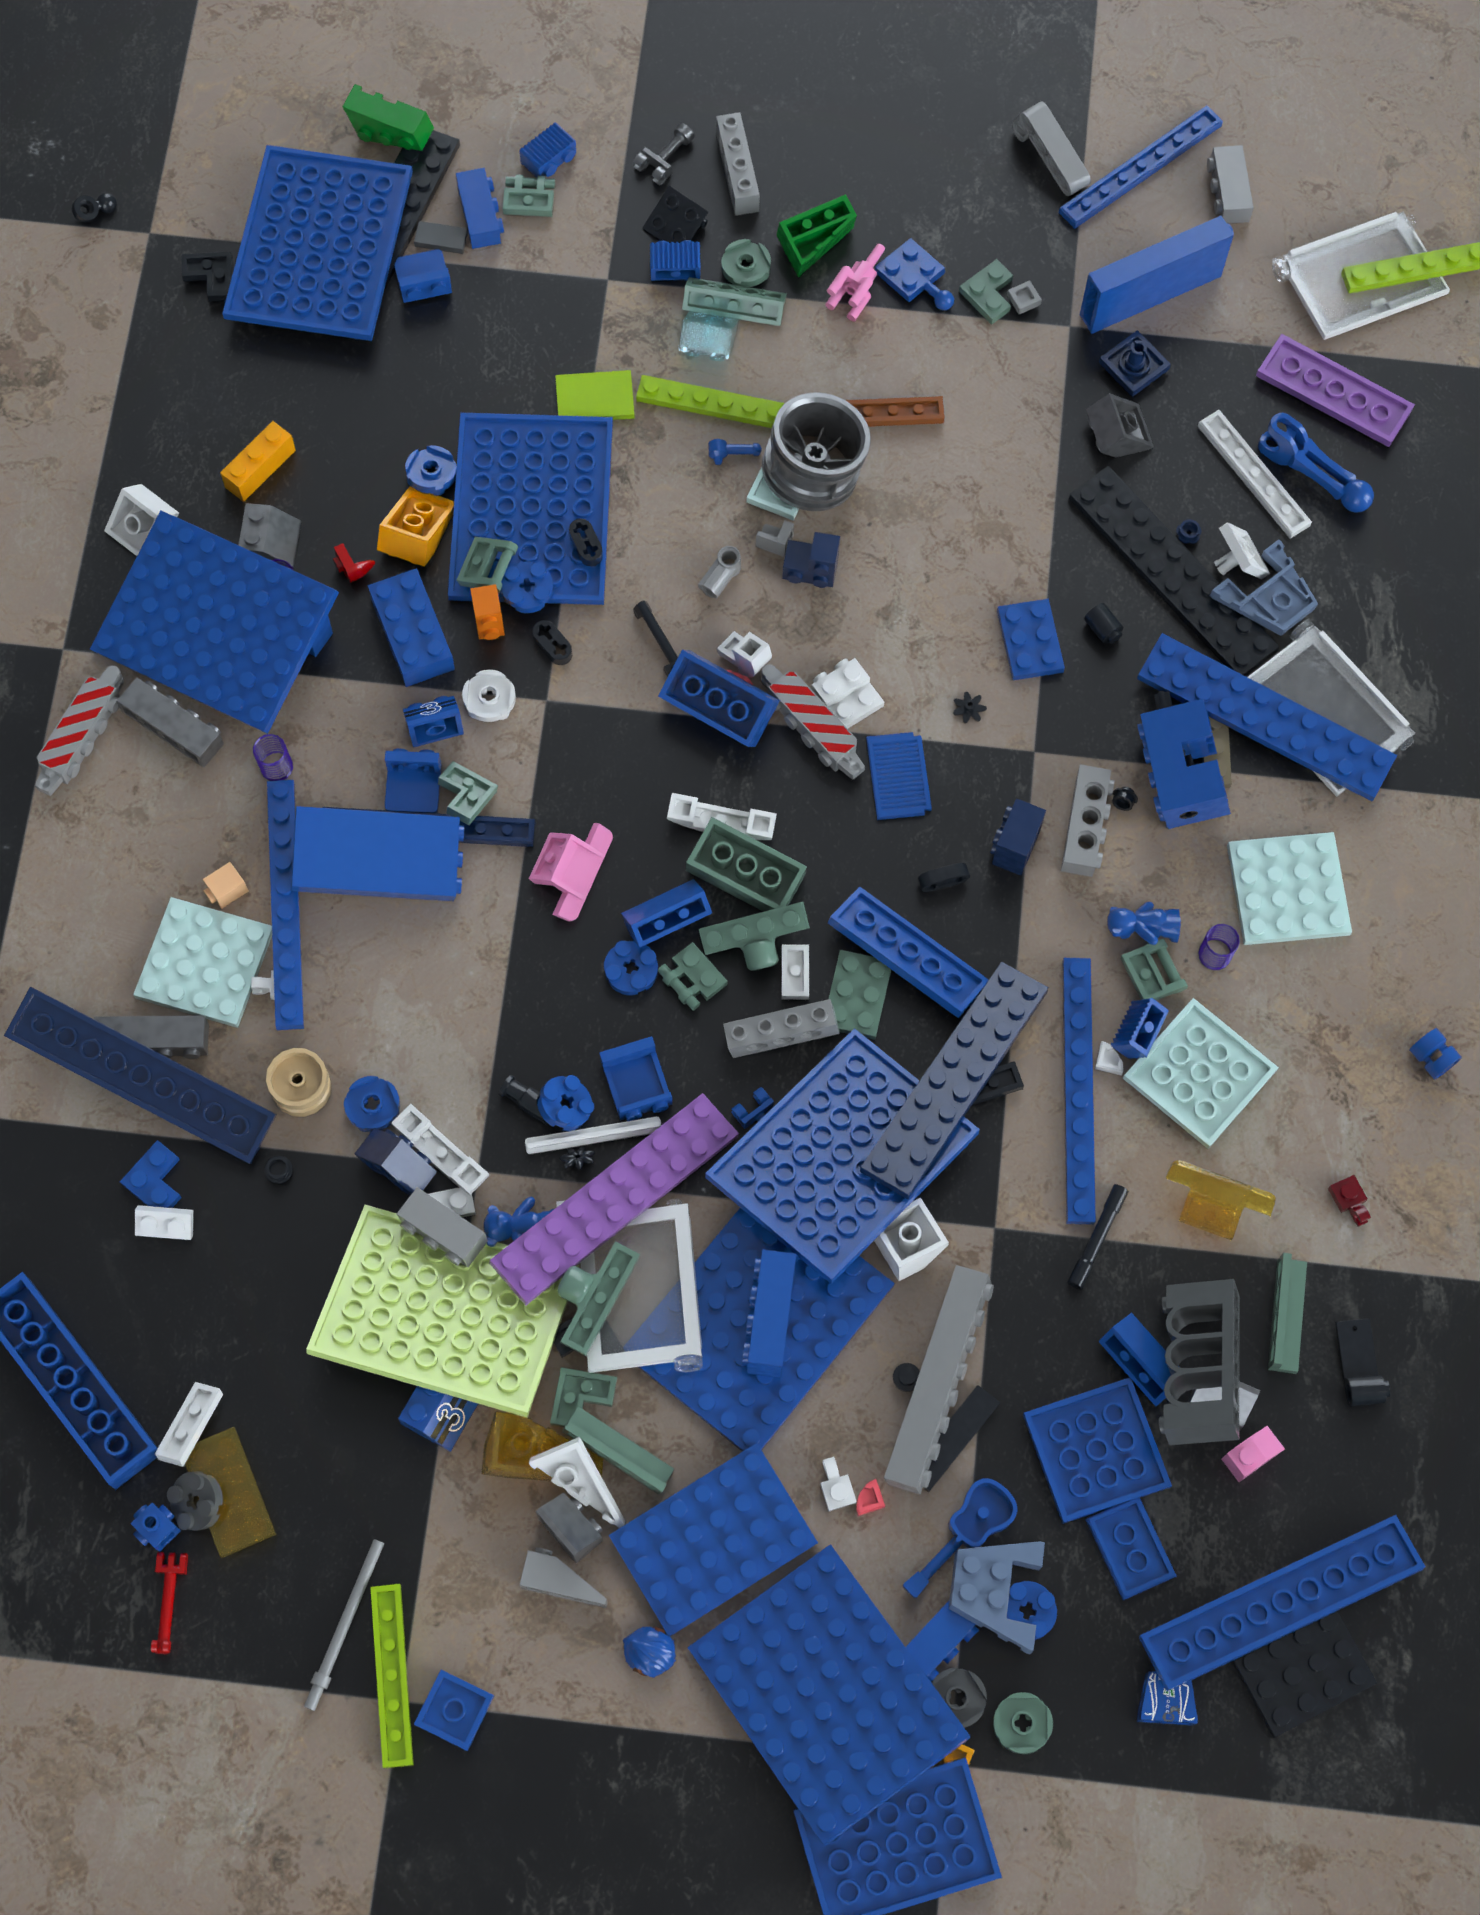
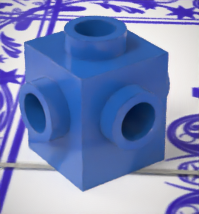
M151 1503L149 1506H142L134 1514L135 1520L131 1523L136 1529L133 1535L144 1546L150 1543L159 1552L181 1530L171 1521L175 1516L163 1504L159 1508L154 1503Z

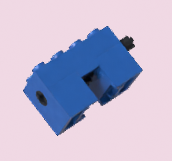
M1159 691V694L1154 695L1157 710L1140 714L1142 723L1137 725L1144 746L1143 753L1146 764L1151 763L1153 772L1148 773L1151 788H1157L1158 796L1153 798L1160 822L1165 821L1168 829L1230 815V807L1218 760L1196 765L1193 763V759L1217 754L1204 699L1172 706L1170 692Z

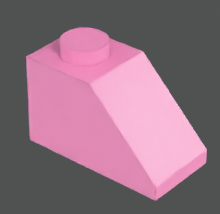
M1266 1426L1229 1451L1222 1458V1461L1237 1481L1240 1482L1285 1450V1448L1270 1428Z

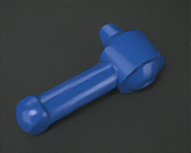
M714 439L708 443L709 457L714 459L716 465H721L723 459L728 454L758 456L762 452L761 445L758 443L727 444L723 439Z

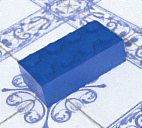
M417 568L368 585L371 601L406 687L455 670L452 654Z
M683 649L658 695L663 700L747 747H756L780 702L777 698L696 653Z
M762 1249L761 1258H755L753 1281H757L758 1286L752 1285L749 1309H754V1314L748 1313L746 1337H751V1340L744 1343L742 1361L743 1365H747V1374L781 1378L796 1254Z

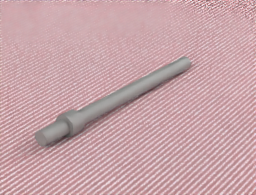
M375 1539L372 1542L320 1669L314 1673L311 1680L313 1686L304 1705L307 1709L315 1711L323 1690L328 1688L331 1681L329 1675L382 1551L383 1542Z

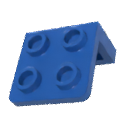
M436 249L397 258L394 266L403 303L452 293L449 271L446 268L441 250Z
M401 748L385 751V764L387 767L385 810L437 813L440 794L438 779L442 768L439 753L427 749L420 750L419 752H408Z

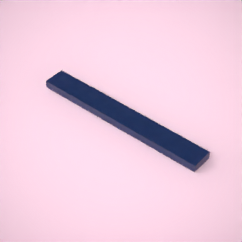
M322 807V808H331V809H346V810H361V811H376V812H390V813H405V814H420V815H435V816H450V817H453V816H451V815H449V814H440V813L403 812V811L372 810V809ZM477 816L470 825L460 821L459 825H464V839L459 841V843L533 847L536 822L535 819Z

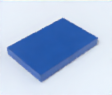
M1140 1498L1116 1505L1086 1519L1122 1600H1126L1176 1577L1175 1571Z

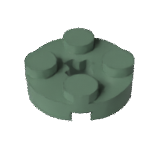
M741 239L732 242L725 249L721 260V269L724 277L733 285L753 287L768 279L770 274L771 257L764 245L751 243L749 239ZM742 260L752 262L749 267L742 266Z
M1025 1692L1014 1693L1000 1702L994 1712L993 1730L1002 1747L1016 1754H1030L1044 1746L1051 1736L1053 1718L1047 1705L1037 1696ZM1020 1715H1025V1719L1031 1721V1726L1026 1727L1025 1732H1021L1020 1728L1015 1726V1721L1019 1720Z

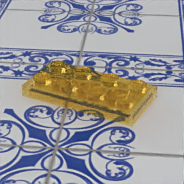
M229 1428L197 1442L185 1465L188 1472L202 1471L206 1475L213 1476L221 1487L223 1504L219 1506L217 1515L220 1514L216 1523L209 1527L220 1557L224 1558L276 1535L236 1428Z

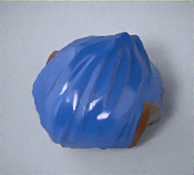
M656 1626L642 1627L623 1639L624 1655L627 1664L634 1672L642 1676L655 1678L669 1670L676 1661L674 1640L661 1628Z

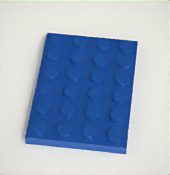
M758 1443L609 1535L668 1636L677 1633L818 1544Z
M966 1757L931 1767L825 1847L799 1809L793 1810L823 1915H884L1002 1878Z

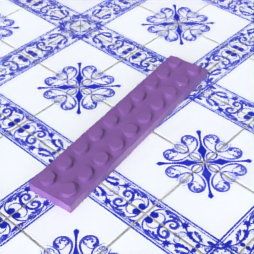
M702 1093L490 1259L489 1264L525 1306L563 1277L571 1266H577L734 1141L739 1133Z

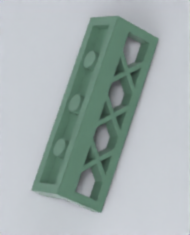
M689 277L685 285L682 310L781 326L787 293Z
M1283 1253L1277 1260L1268 1370L1297 1374L1307 1262L1291 1260L1292 1254Z
M580 1407L575 1409L562 1430L564 1434L572 1439L580 1437L587 1449L657 1494L663 1492L667 1485L666 1482L674 1471V1468Z

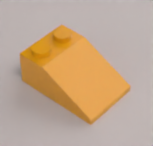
M409 486L381 522L377 550L389 556H395L425 567L434 555L454 513V501L433 494L423 493Z

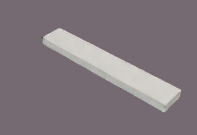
M1220 410L1199 421V429L1290 539L1310 527L1312 521Z

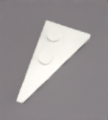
M580 1437L530 1457L529 1464L532 1468L536 1469L538 1467L552 1477L551 1481L554 1484L565 1488L572 1497L586 1507L589 1504L602 1513L604 1520L616 1525L618 1528L625 1525L622 1513Z

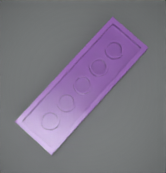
M1283 334L1280 335L1256 374L1262 380L1387 447H1390L1415 405Z

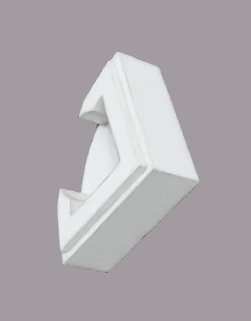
M1101 1041L1095 1069L1122 1076V1059L1110 1044Z

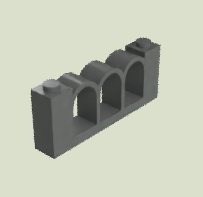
M1226 1279L1166 1285V1297H1162V1309L1164 1314H1168L1166 1327L1172 1341L1165 1353L1166 1363L1171 1376L1166 1381L1164 1388L1168 1404H1164L1163 1416L1159 1417L1160 1433L1166 1435L1169 1445L1239 1440L1240 1295L1235 1280ZM1222 1320V1332L1190 1335L1179 1333L1183 1327L1191 1323ZM1222 1353L1221 1366L1178 1367L1181 1361L1187 1357ZM1222 1387V1400L1189 1403L1177 1401L1181 1394L1189 1390Z

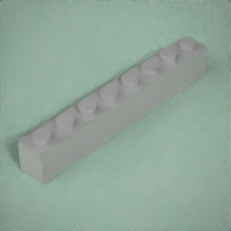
M958 1265L955 1267L884 1476L885 1481L890 1486L921 1495L923 1487L927 1488L931 1479L929 1467L931 1461H936L941 1446L938 1444L940 1434H945L950 1419L947 1417L950 1406L954 1407L958 1398L956 1387L959 1379L963 1380L967 1371L965 1360L967 1354H972L976 1337L973 1336L976 1327H981L985 1311L982 1309L985 1300L990 1301L994 1285L991 1284L990 1277L986 1273Z

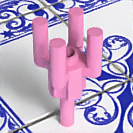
M882 244L875 246L866 261H856L852 268L849 266L842 267L827 289V293L831 295L825 304L828 309L834 310L845 292L852 295L848 302L852 309L847 314V318L853 322L858 318L871 298L868 290L877 275L873 267L885 251V247Z

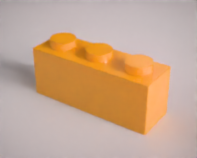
M272 421L220 472L225 488L244 502L296 451L292 435Z

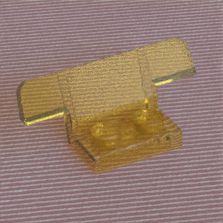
M1181 1160L1174 1161L1166 1175V1179L1190 1187L1179 1221L1232 1240L1244 1207L1271 1217L1276 1197L1270 1192Z

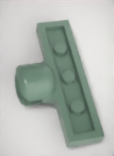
M799 902L700 928L699 933L705 955L739 947L743 950L747 968L749 970H759L778 963L779 958L775 947V939L777 937L809 929L810 926L804 903Z
M615 1241L596 1274H590L577 1266H571L565 1272L557 1291L560 1297L575 1304L578 1308L560 1341L562 1344L587 1356L640 1258L639 1253Z

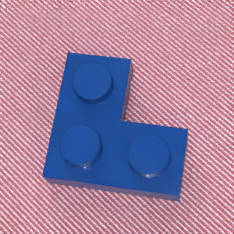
M157 1140L123 1177L120 1183L147 1206L173 1208L182 1197L162 1179L180 1159Z

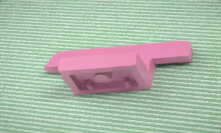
M593 824L585 842L573 834L549 833L529 879L534 884L552 885L562 891L552 915L569 922L578 917L613 839L611 831L601 824Z

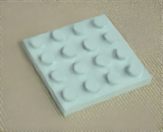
M1334 832L1228 842L1227 849L1244 945L1349 936L1352 933Z
M171 897L133 996L135 999L194 1016H205L208 1020L238 1028L252 991L251 979L252 977H257L272 937V926Z
M1193 998L1154 1041L1147 1058H1139L1127 1071L1123 1079L1209 1149L1279 1067Z

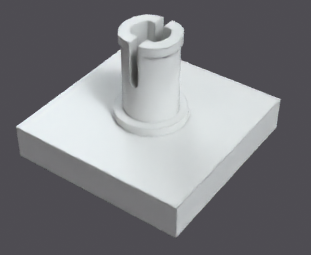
M1228 522L1219 528L1231 549L1229 553L1214 561L1215 566H1219L1217 569L1222 575H1225L1237 565H1240L1242 571L1260 579L1270 574L1247 531Z

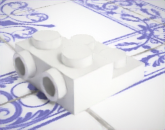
M856 658L848 661V659L841 660L836 664L833 672L828 675L826 672H822L813 680L814 683L811 690L847 729L884 707L883 699L871 685L870 677Z

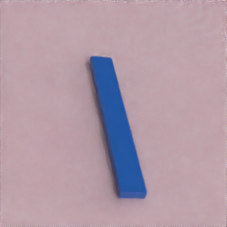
M1206 105L1061 206L1059 213L1076 229L1222 126L1223 121Z

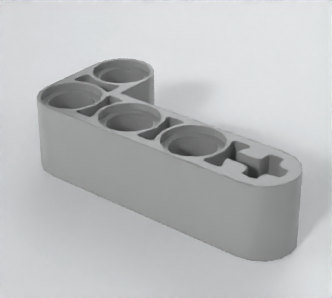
M1040 101L1017 116L1012 123L1015 136L1022 142L1027 139L1031 140L1066 196H1070L1090 184L1091 178L1087 169L1044 102Z

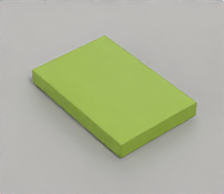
M631 370L555 375L558 416L613 417V420L635 419Z

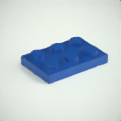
M1049 599L998 606L997 614L1012 680L1064 673V662Z

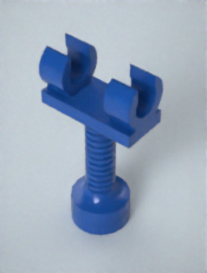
M762 1087L753 1092L754 1099L760 1105L753 1112L748 1114L740 1103L731 1109V1113L744 1129L755 1121L759 1122L765 1116V1113L774 1107V1101Z

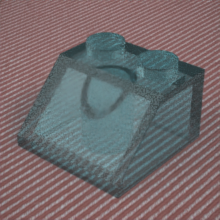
M689 311L682 323L679 350L685 351L686 355L698 357L702 354L709 356L714 361L728 359L732 353L739 319Z

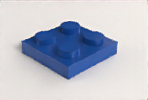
M440 1670L414 1725L468 1751L494 1695Z

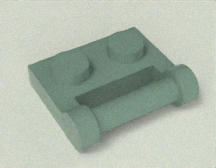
M474 537L456 581L460 586L472 588L496 584L497 591L500 593L503 585L501 581L511 557L517 552L518 546L514 542L507 540ZM498 551L502 552L492 578H487Z
M1165 939L1158 940L1156 945L1148 944L1125 953L1120 958L1141 1000L1153 998L1157 1001L1171 994L1180 993L1188 988L1185 979H1181L1167 951L1168 945ZM1151 954H1157L1171 982L1170 984H1165Z

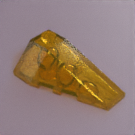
M496 1411L484 1444L481 1474L504 1478L551 1481L552 1477L538 1467L534 1469L530 1466V1457L571 1440L557 1434V1431L549 1427L545 1428L533 1422V1419L529 1417ZM587 1449L602 1477L603 1458Z

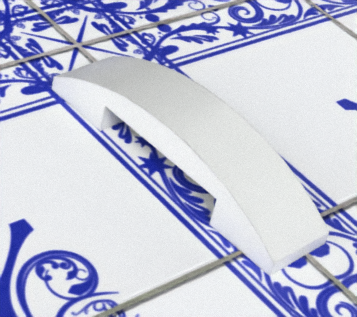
M676 793L671 795L667 819L672 822L704 832L711 817L755 840H772L776 813L750 809V812L700 803L697 802L698 798Z
M412 1104L391 1123L401 1135L408 1138L414 1144L413 1147L417 1151L422 1152L431 1160V1164L469 1195L490 1176L470 1156L467 1157L431 1124L430 1120Z

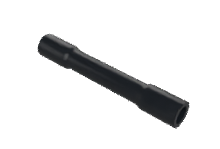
M1118 1184L1113 1185L1104 1204L1102 1214L1082 1256L1077 1261L1067 1283L1070 1286L1083 1290L1110 1227L1129 1193L1125 1187Z

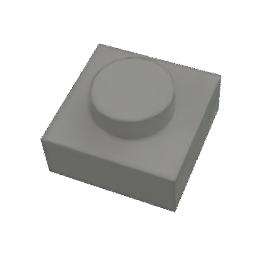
M1030 280L1009 289L1007 292V296L1018 314L1041 305L1042 299Z

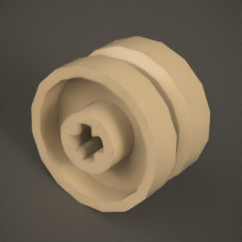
M292 1048L283 1051L272 1060L267 1069L266 1083L275 1104L282 1112L291 1116L306 1117L315 1114L326 1105L331 1096L332 1083L325 1064L316 1053L310 1050Z

